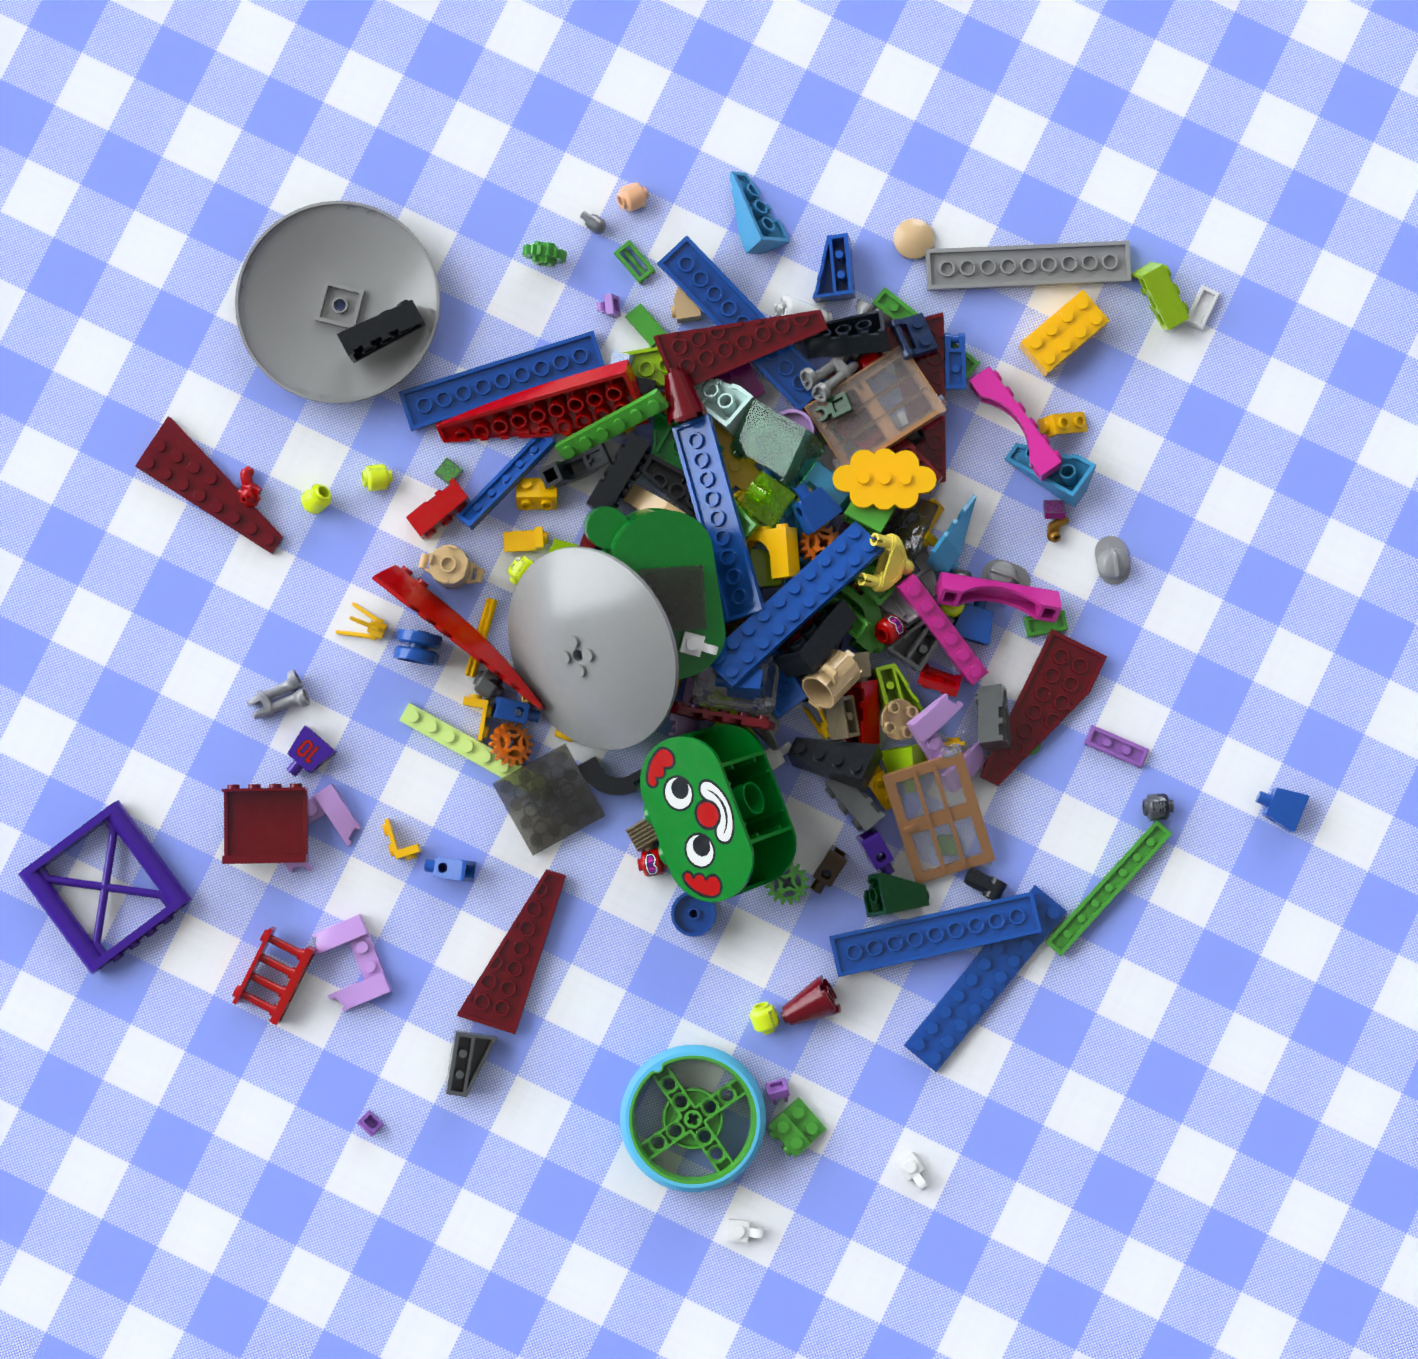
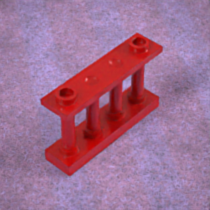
M271 927L268 930H264L260 938L262 944L241 986H236L232 994L235 997L232 1003L236 1005L241 999H244L269 1012L271 1016L269 1022L278 1025L281 1023L317 949L311 945L305 949H299L273 936L277 928ZM269 943L296 956L297 960H299L296 968H291L265 955L264 953ZM262 962L288 975L287 978L290 980L287 986L284 985L282 987L255 973L259 963ZM252 980L279 994L278 996L281 998L278 1004L272 1005L247 992L246 989L250 981Z

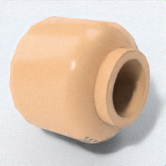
M637 182L620 188L619 194H617L618 204L621 209H625L628 212L643 208L649 197L648 191Z

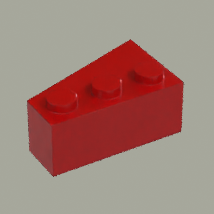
M454 478L449 481V486L442 491L440 489L436 491L433 498L423 502L406 517L422 539L425 537L427 539L431 538L437 533L436 529L441 525L445 527L454 520L452 517L460 513L470 502V499Z
M878 679L855 684L843 695L854 696L853 699L856 704V715L858 716L857 720L860 728L859 732L861 733L860 736L845 738L846 742L880 744Z

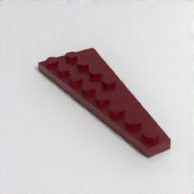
M168 416L135 467L273 555L284 537L255 506L246 507L245 503L240 502L239 489L178 424Z

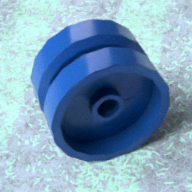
M398 629L397 640L400 643L407 644L408 647H395L393 658L412 663L438 666L440 656L436 652L429 651L428 648H441L443 637L421 630Z
M685 892L676 898L670 915L673 925L679 932L686 936L696 937L705 934L711 929L715 923L716 909L713 902L696 899ZM696 910L698 913L697 917L692 918L689 914L690 911Z

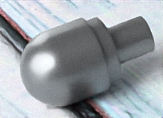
M586 211L581 213L580 218L586 221L585 225L593 233L602 234L606 230L605 221L598 215H590Z

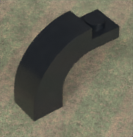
M600 443L573 458L555 461L538 470V473L545 488L554 489L589 476L613 461L605 444Z
M596 756L577 766L584 779L602 793L620 796L638 791L634 783L638 781L640 784L642 769L626 777H612L602 769Z

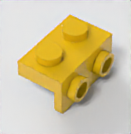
M523 478L516 485L517 509H558V488L546 489L541 478Z

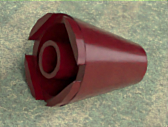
M679 367L667 370L668 374L664 375L666 401L668 402V425L674 426L673 421L675 423L679 422V424L701 417L700 413L703 415L708 414L685 370H680Z
M821 975L782 1007L783 1012H781V1016L786 1024L796 1025L836 1015L841 1012L840 1004H835L837 996L826 978L823 979V975Z

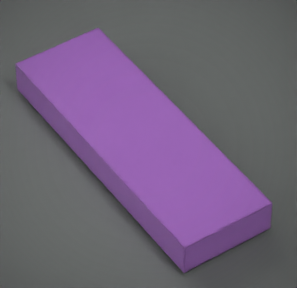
M1091 725L1084 745L1140 769L1149 752L1148 748L1094 725Z

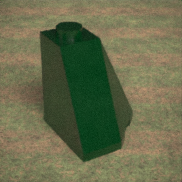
M885 873L868 875L869 890H866L863 896L867 918L930 905L929 892L924 884Z

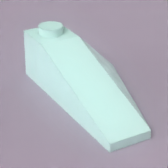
M717 378L709 379L694 386L708 414L712 416L713 422L733 437L747 422L754 396L739 385L725 383Z

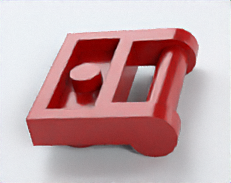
M926 663L922 671L919 672L917 683L926 689H934L942 694L945 693L948 696L956 697L962 676L946 673L930 667Z

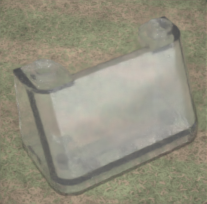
M771 654L756 668L763 670L761 698L748 700L728 697L727 688L715 686L717 673L708 667L692 676L689 703L697 706L754 714H771L776 705L780 669L773 660L776 655Z

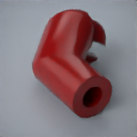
M250 466L245 467L240 472L241 484H252L255 488L259 489L260 494L262 488L256 485L252 479L254 469Z

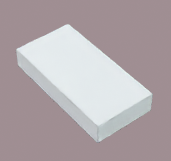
M1201 285L1188 312L1190 318L1184 321V323L1202 331L1220 293Z

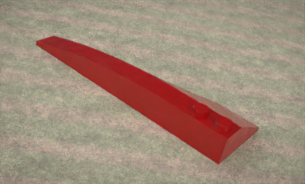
M626 359L503 397L437 423L436 428L443 443L467 442L470 439L485 441L489 440V438H500L502 440L519 436V439L552 437L553 434L570 436L572 433H576L640 398L641 394L629 360ZM648 419L642 421L641 423L635 426L648 423Z
M394 565L372 577L380 586L408 608L417 612L421 618L432 624L433 627L450 638L452 642L470 656L484 664L488 670L502 678L505 683L516 689L528 701L540 710H545V706L501 653L460 614L428 590L429 584L421 578H418V580L414 579L411 576L413 572L403 565L400 568Z

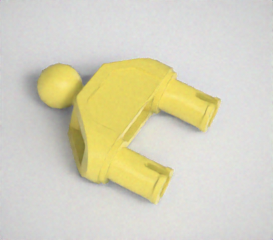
M873 533L871 537L877 538V540L870 539V544L883 547L885 551L879 556L874 575L862 572L858 576L865 579L857 578V582L860 586L871 587L876 592H883L898 582L902 574L910 575L914 571V564L907 558L904 545L896 534L882 535Z

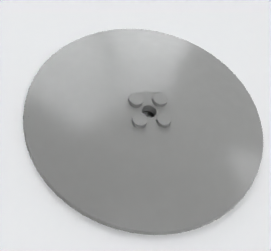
M326 201L299 208L285 215L272 224L254 243L242 265L237 281L235 294L236 320L242 341L249 355L263 373L277 385L292 394L311 401L331 404L353 403L367 400L390 390L403 381L421 362L433 341L438 326L440 288L436 271L426 249L414 233L401 221L376 207L363 203ZM404 300H413L426 325L353 363L337 334L373 318L385 310L397 307V304ZM344 301L346 303L345 309L337 311L335 309L336 302Z
M561 548L545 554L528 567L517 583L512 595L508 615V639L515 670L545 706L544 711L536 707L537 710L562 734L582 745L602 750L624 749L647 739L656 732L667 718L674 703L679 678L678 652L673 630L654 592L624 562L610 554L593 548ZM578 650L582 652V658L579 656Z

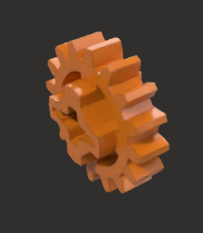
M825 524L807 536L803 532L800 536L802 540L798 542V545L803 546L799 550V553L805 554L803 560L809 559L811 562L837 538L839 532L833 533V527L831 526L826 529Z
M513 722L507 725L503 723L500 727L493 730L494 733L489 737L493 740L488 743V746L493 747L490 753L497 755L495 761L502 760L501 765H505L508 762L509 767H513L515 764L520 766L533 753L529 749L534 746V743L529 742L532 736L525 734L528 730L527 728L520 729L521 724H517L514 727Z

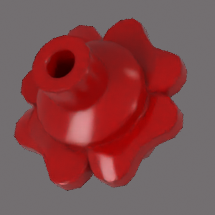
M243 484L241 489L238 490L240 502L245 503L246 507L257 506L261 500L259 489L255 488L252 484Z

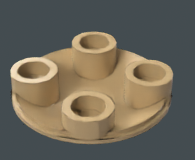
M920 219L903 221L894 233L895 248L906 259L924 257L926 255L925 250L932 249L934 244V234L931 227Z
M904 699L890 701L884 707L881 714L883 732L893 740L911 738L913 735L906 723L918 714L917 707Z

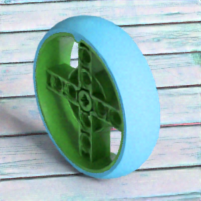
M683 1045L658 1053L637 1070L623 1095L620 1110V1128L630 1157L637 1167L650 1179L662 1186L677 1191L703 1192L728 1184L749 1167L763 1142L766 1128V1109L756 1080L741 1062L726 1052L713 1047ZM684 1061L707 1062L722 1068L733 1079L713 1093L699 1087L684 1088L670 1068V1065ZM654 1078L668 1099L662 1112L663 1127L641 1142L636 1127V1109L642 1091L648 1082ZM672 1078L675 1081V1087L672 1089L665 1088L663 1085L664 1080ZM725 1089L732 1090L734 1093L733 1098L730 1100L723 1099L721 1096L722 1091ZM745 1095L750 1110V1128L744 1146L738 1155L732 1159L718 1138L724 1125L723 1110ZM677 1096H685L687 1104L683 1107L678 1106L675 1102ZM707 1101H713L716 1104V1109L713 1112L705 1110L704 1105ZM690 1113L698 1115L697 1123L688 1122ZM679 1125L682 1129L681 1134L678 1136L672 1135L670 1127ZM701 1131H709L711 1138L708 1141H702L699 1138ZM655 1137L664 1139L662 1147L657 1148L653 1145ZM673 1144L688 1150L702 1149L716 1169V1172L702 1176L679 1175L664 1169L653 1158ZM714 1148H720L723 1152L722 1156L718 1159L711 1156V1150Z

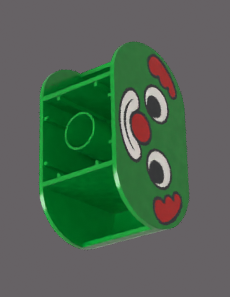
M718 724L666 739L649 752L643 763L640 776L641 795L645 803L644 816L647 822L654 827L660 843L658 848L660 859L668 866L673 879L681 889L696 899L706 902H719L770 883L788 870L796 853L797 840L795 830L765 750L759 739L751 731L735 724Z

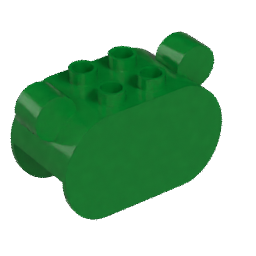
M599 506L592 509L584 521L586 538L593 545L603 548V552L614 556L633 569L647 583L660 601L676 641L679 662L678 679L696 675L708 668L720 655L726 633L713 546L707 530L699 521L687 514L662 508H645L634 511L626 516L620 510L609 506ZM684 631L705 636L704 643L718 647L717 655L701 651L700 657L679 652Z

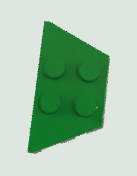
M657 413L654 415L652 454L683 470L672 431L673 427L680 424L673 421L674 426H669L667 417ZM720 445L721 452H723L725 448Z

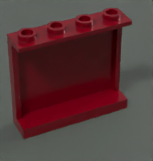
M291 783L290 788H282V784H269V788H261V784H248V788H240L239 784L227 785V789H222V792H224V856H222V864L309 862L308 788L302 787V783Z

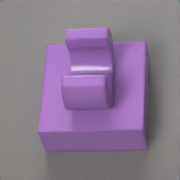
M612 293L605 294L604 302L597 303V311L606 313V315L613 318L621 317L619 296Z
M785 1078L765 1083L769 1100L774 1105H777L776 1100L781 1098L788 1102L790 1094Z

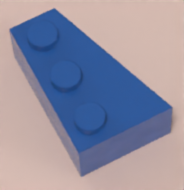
M848 233L827 235L813 300L815 303L856 298L851 239Z

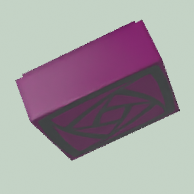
M1043 500L1045 519H1065L1066 511L1063 500Z

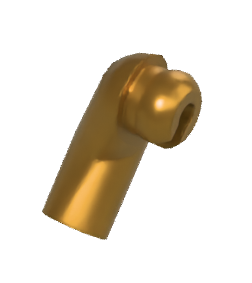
M1067 516L1065 519H1054L1048 524L1047 538L1049 541L1056 543L1061 539L1060 528L1069 523Z

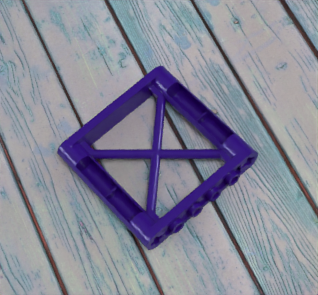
M119 800L110 804L18 874L91 975L111 961L115 963L124 956V951L128 948L130 950L136 948L141 944L140 939L144 936H147V938L158 931L156 927L162 923L164 925L168 924L174 919L173 915L192 901V898ZM102 824L106 825L110 832L102 882L50 875L45 868ZM118 835L159 890L110 884ZM52 884L100 891L93 940ZM109 892L156 898L162 901L165 905L163 910L111 949L105 950L101 944Z

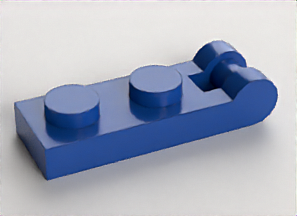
M944 333L945 390H966L965 333H958V335ZM951 343H958L959 348H951Z

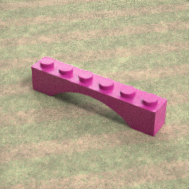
M988 367L969 380V387L981 403L1001 409L1019 425L1028 443L1029 466L1039 480L1043 481L1061 468L1062 457L1056 449L1052 450L1049 446L1050 441L1044 433H1039L1037 430L1038 425L1034 419L1027 417L1025 414L1026 410L1021 402L1017 403L1014 400L1012 390L1001 383L1002 378L996 370L992 371Z
M946 572L940 573L935 585L937 604L958 607L975 601L996 602L1014 607L1036 620L1056 623L1062 609L1059 591Z
M907 575L893 586L906 604L934 635L966 683L974 685L989 673L916 575Z

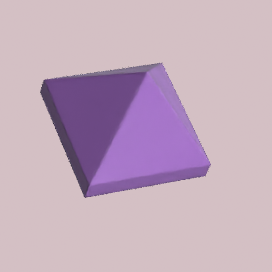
M368 1111L357 1122L371 1137L384 1125L371 1111Z

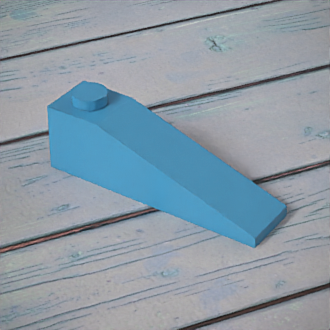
M732 171L730 173L738 232L746 253L763 254L788 244L790 240L783 224L779 219L775 220L769 212L771 207L769 204L765 205L759 197L760 191L748 174Z
M1016 443L1005 458V461L1056 497L1076 507L1086 493L1096 469V464L1079 455L1060 453L1062 457L1061 468L1043 481H1040L1029 466L1028 445Z
M974 494L962 508L958 518L953 520L948 530L943 533L930 552L925 564L938 573H954L960 565L957 561L962 551L977 496Z

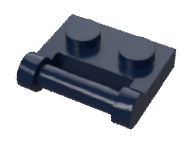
M923 313L902 319H893L888 323L900 344L904 360H910L937 351L938 346ZM903 327H905L914 349L910 348L902 331Z

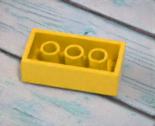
M1082 290L1022 340L1018 347L1040 373L1046 377L1102 330L1110 320L1085 291Z

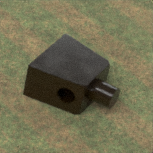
M832 844L815 870L813 877L816 879L810 888L821 894L826 885L831 887L847 863L850 855ZM829 870L831 873L830 875H825L823 871Z

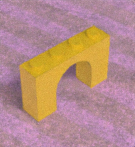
M776 524V528L771 529V526L759 527V531H754L747 539L749 552L758 542H762L767 547L770 554L772 579H792L800 572L797 528L789 527L788 524Z

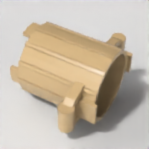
M442 545L434 550L433 553H422L418 565L419 568L431 574L435 581L446 587V589H458L465 584H482L485 569L479 568L478 565L471 562L465 552L455 545ZM475 568H476L477 571H476V574H475V578H474V580H472V579H473V575H474V571H475Z
M833 649L830 657L821 663L820 669L812 675L808 674L802 680V689L809 698V704L816 709H830L860 679L863 670L861 669L860 671L857 662L853 659L855 654L848 649L845 652Z

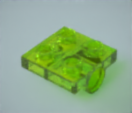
M761 471L756 480L746 489L744 498L739 506L773 529L797 494L765 471Z

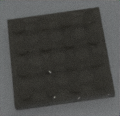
M566 743L493 783L494 788L532 855L541 852L605 816Z

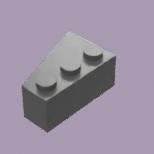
M946 615L950 622L953 624L955 620ZM920 619L906 628L905 634L898 641L891 645H886L883 650L912 670L921 672L936 650L939 642Z
M997 684L978 687V694L975 695L978 706L979 744L987 752L1011 749L1007 690L1005 686Z
M832 779L825 784L827 786L825 789L827 794L832 799L837 798L840 802L838 807L845 815L850 814L854 819L851 823L858 831L862 829L863 832H866L886 816L882 811L880 812L873 803L874 801L863 790Z
M454 1030L445 1094L462 1097L468 1096L492 1046L497 1040L496 1036Z

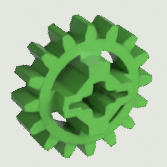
M535 241L532 245H523L522 256L526 257V259H531L535 265L555 267L557 263H566L567 251L558 249V246H555L554 243Z
M792 862L788 868L791 871L780 876L784 879L790 877V883L795 889L789 886L783 888V882L779 878L776 879L779 885L777 891L773 887V881L765 885V888H770L771 890L768 896L775 895L774 902L781 899V905H784L785 900H788V903L792 905V899L799 902L798 896L806 895L803 889L809 888L805 884L809 877H803L806 870L800 871V864L794 867ZM797 874L799 875L801 880L800 887L795 883V877ZM792 890L796 893L790 897L783 896L785 891Z

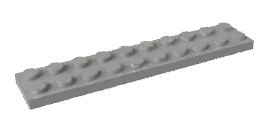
M1129 240L925 250L927 291L1126 283L1132 281Z

